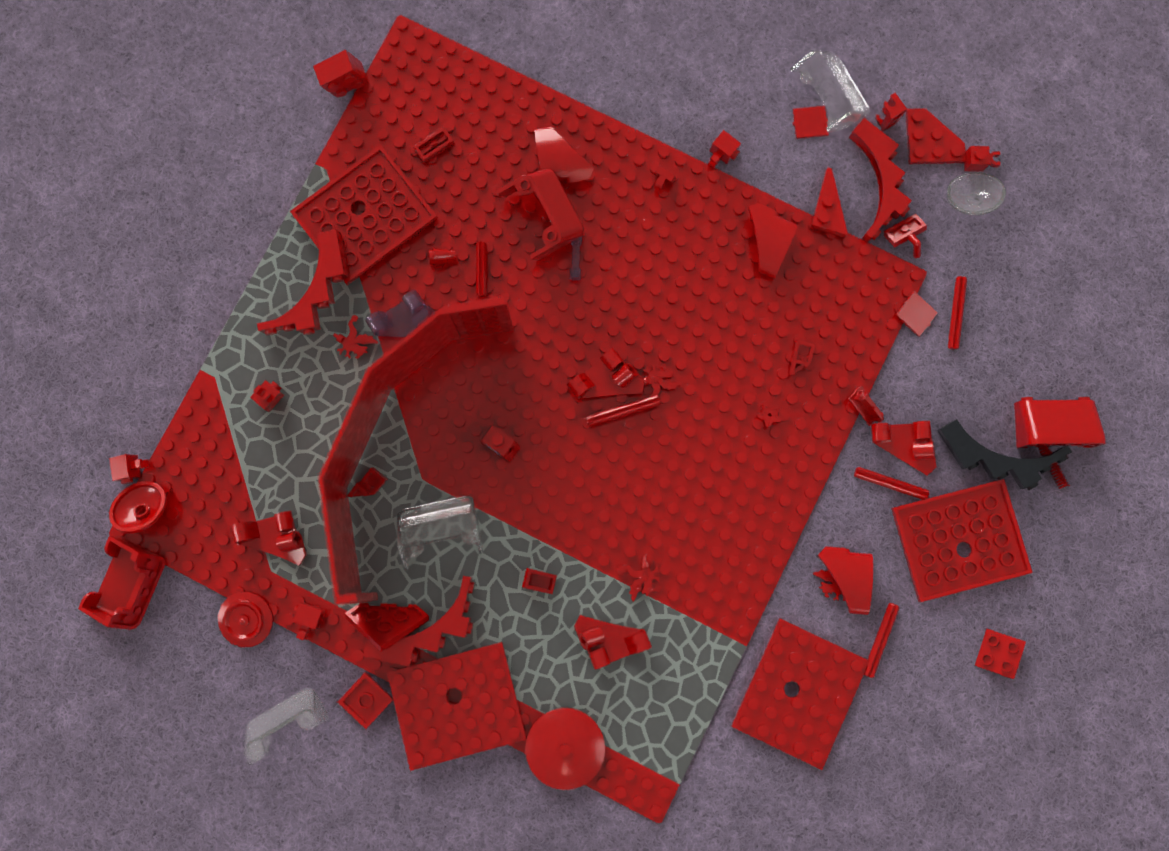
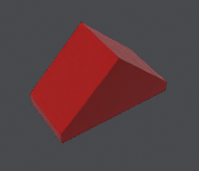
M526 568L522 587L553 594L557 575Z

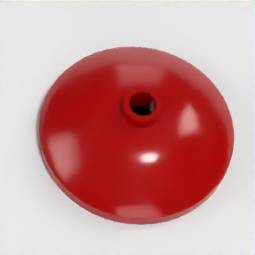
M150 481L138 482L128 486L117 495L109 510L111 524L118 531L127 534L138 533L151 527L158 521L165 510L167 503L166 493L161 486Z

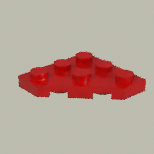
M926 108L906 110L909 164L966 162L965 143Z
M360 603L345 612V618L380 652L429 621L428 614L416 604H408V607H398L397 604L381 603L380 606H369V603Z

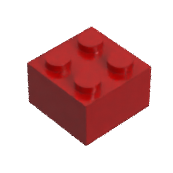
M343 50L313 66L320 86L336 97H343L347 92L361 88L363 84L369 82L362 62L347 50Z

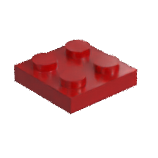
M365 672L341 697L338 703L359 724L367 729L393 701V697Z

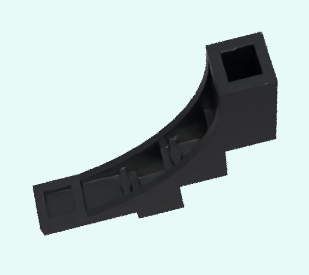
M957 419L937 430L961 469L968 468V470L977 467L979 465L978 461H980L991 479L997 478L1001 480L1009 475V471L1020 489L1027 488L1031 490L1038 486V481L1042 479L1038 473L1039 471L1042 474L1050 470L1051 464L1056 461L1059 464L1069 458L1067 455L1072 453L1067 445L1040 458L1023 459L1008 457L979 444L964 430Z

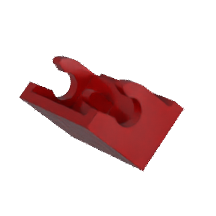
M896 93L890 96L888 102L884 101L883 103L884 108H882V111L886 115L884 120L878 114L875 116L882 132L897 124L907 110Z

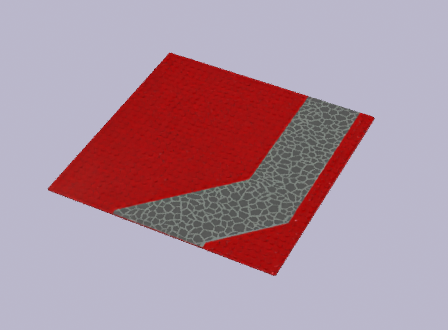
M399 15L366 72L369 82L363 84L354 93L149 460L150 467L144 469L141 478L137 481V483L143 481L154 482L165 491L167 503L163 514L156 523L141 532L122 533L112 526L109 535L162 556L165 559L166 566L227 598L238 592H252L260 595L268 603L273 613V622L296 634L301 627L300 624L293 622L294 617H292V613L296 605L306 603L326 610L320 628H310L307 640L389 682L387 672L408 666L364 657L363 653L367 638L345 618V612L360 603L335 605L318 477L369 366L440 308L447 306L449 302L460 301V303H466L472 298L485 300L489 299V296L492 295L505 296L514 331L452 340L391 390L347 488L349 493L356 483L362 480L371 467L377 469L388 479L375 495L349 497L361 592L378 593V600L364 603H369V606H380L381 603L397 604L398 607H408V604L419 606L428 614L429 621L405 636L407 637L427 629L440 620L459 596L463 576L473 577L472 582H475L472 594L469 593L467 600L470 601L468 613H464V616L471 617V622L474 623L472 633L468 634L466 638L444 633L443 636L446 637L443 649L440 648L439 652L416 648L418 657L416 663H412V666L503 642L526 738L535 721L550 710L568 707L585 712L598 724L605 742V756L602 766L596 776L585 785L648 819L661 823L858 418L859 412L848 398L860 385L869 395L903 324L895 314L903 305L902 302L906 301L913 291L918 293L927 272L850 233H847V236L844 238L811 228L813 215ZM444 126L455 143L426 163H423L413 146ZM552 126L574 150L594 167V170L587 180L561 183L583 224L584 232L582 236L537 261L531 259L530 255L546 246L542 235L544 230L552 225L537 194L533 192L529 195H522L516 191L505 198L498 195L496 191L523 175L541 170L534 129ZM442 134L441 136H439L438 138H436L435 140L421 148L420 151L424 150L425 148L430 146V144L445 136V134ZM381 144L437 215V219L348 286L344 281L338 283L331 281L335 303L329 304V307L324 309H318L317 307L321 329L315 330L314 334L304 335L296 331V327L293 331L285 332L284 330H279L274 335H265V333L258 331L257 323L279 318L300 301L311 285L316 272L319 249L290 211ZM659 165L676 177L672 185L667 182L663 189H660L655 184L658 179L655 171ZM355 202L352 205V212L356 215L363 214L366 210L364 203ZM757 203L774 209L781 218L798 225L774 279L759 273L756 235L748 210L749 206ZM479 241H484L487 244L486 297H477L476 243ZM432 248L455 250L456 261L434 267V265H429L428 250H432ZM353 315L358 316V321L353 322L357 330V336L366 333L368 336H373L379 342L378 344L366 345L359 343V346L368 347L365 350L368 353H364L358 359L355 358L358 355L354 354L353 351L349 353L351 358L345 357L346 350L340 355L337 349L343 348V344L336 341L337 338L333 336L334 333L342 334L345 337L349 335L348 323ZM796 340L816 344L810 365L799 370L794 375H789ZM611 348L616 350L625 363L631 364L642 378L648 377V373L643 372V369H646L645 367L647 366L648 370L652 371L651 365L656 363V371H659L660 368L663 369V366H661L663 364L670 371H673L671 373L673 375L672 378L664 377L662 378L663 380L670 379L682 382L676 389H670L669 391L660 386L661 390L658 396L661 404L659 407H651L592 426L588 425L587 416L648 398L653 393L651 384L644 387L643 394L611 395L577 399L567 387V383L590 369ZM265 380L270 383L273 381L282 388L280 392L284 394V397L270 412L264 410L250 398L254 393V389L258 385L261 386ZM764 403L770 407H780L778 411V416L781 419L780 423L773 422L769 428H766L765 422L757 418V415L763 412ZM491 425L504 432L520 445L519 450L510 463L480 442ZM292 511L296 531L300 532L303 538L306 557L301 565L298 566L273 554L234 543L231 525L241 522L258 521L274 517L275 514L280 512ZM643 556H647L651 571L657 566L659 567L658 570L661 572L654 573V576H659L660 582L656 579L652 580V583H654L652 587L657 586V589L649 592L648 596H646V593H641L644 587L642 583L641 590L638 592L635 601H632L629 594L630 585L633 584V580L638 578H633L627 569H624L623 572H618L617 567L629 565L635 571L642 570L641 562H643ZM526 568L557 575L553 594L523 588L522 584ZM579 615L616 625L644 629L647 632L652 648L626 656L594 670L589 654L582 647L574 625ZM452 688L447 692V700L450 703L457 704L461 701L462 693L460 690ZM526 740L509 744V746L526 754Z

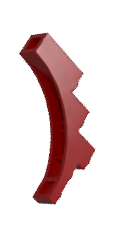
M863 118L852 131L849 138L866 154L873 166L878 181L879 205L873 225L862 237L864 241L869 242L871 238L875 240L882 232L879 228L882 225L887 226L893 218L897 219L900 215L904 217L910 210L908 205L912 200L898 190L899 186L904 182L902 177L906 172L891 162L898 154L896 149L899 144L867 119Z
M337 229L317 233L319 242L318 264L311 285L304 296L292 309L279 318L257 323L258 331L265 333V335H274L279 330H284L285 332L293 331L296 327V331L304 335H311L315 333V330L321 329L317 307L318 309L328 308L329 304H334L335 300L331 281L338 283L344 281V278L349 277L342 234Z
M463 576L459 596L447 613L432 626L414 635L403 637L382 652L367 639L363 656L410 667L412 663L417 661L418 651H416V648L439 652L440 648L443 649L446 637L443 636L444 633L466 638L468 634L472 633L474 624L471 622V617L464 616V613H468L470 601H467L469 593H473L475 582H472L473 577Z

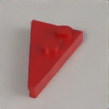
M827 167L811 228L845 238L848 232L832 168Z

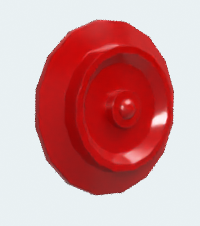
M238 592L229 596L222 603L218 613V626L222 635L231 644L239 647H253L262 643L270 634L273 626V613L268 603L260 595L252 592Z

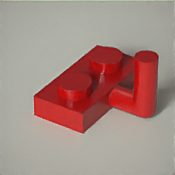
M914 214L885 230L884 237L894 248L909 240L913 244V257L920 258L921 241L916 236L926 231L927 225L917 214Z

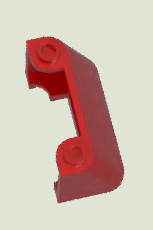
M1022 397L1021 401L1014 403L1017 448L1067 445L1094 448L1106 444L1105 433L1095 401L1090 400V397H1079L1078 400H1033V397Z
M109 536L104 550L107 555L113 558L98 592H89L83 597L78 609L106 627L135 629L140 625L164 570L165 559L156 553L125 540Z

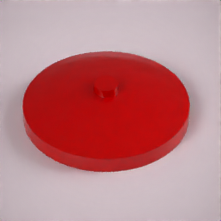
M568 707L556 708L540 716L532 725L526 740V759L532 773L545 785L559 790L576 789L587 784L599 772L605 756L604 737L595 720L585 712Z

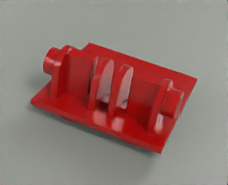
M986 629L975 666L1007 678L1015 679L1026 641Z

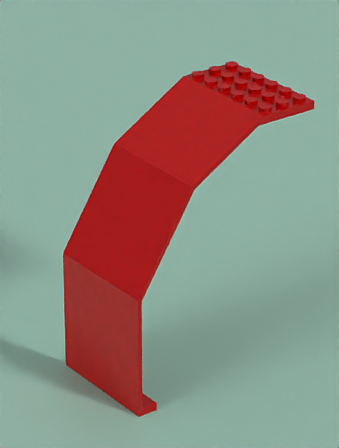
M492 295L489 296V299L485 300L472 298L466 303H460V301L449 302L447 306L440 308L367 368L318 477L335 605L378 600L377 592H361L347 488L391 390L452 340L514 331L505 296Z

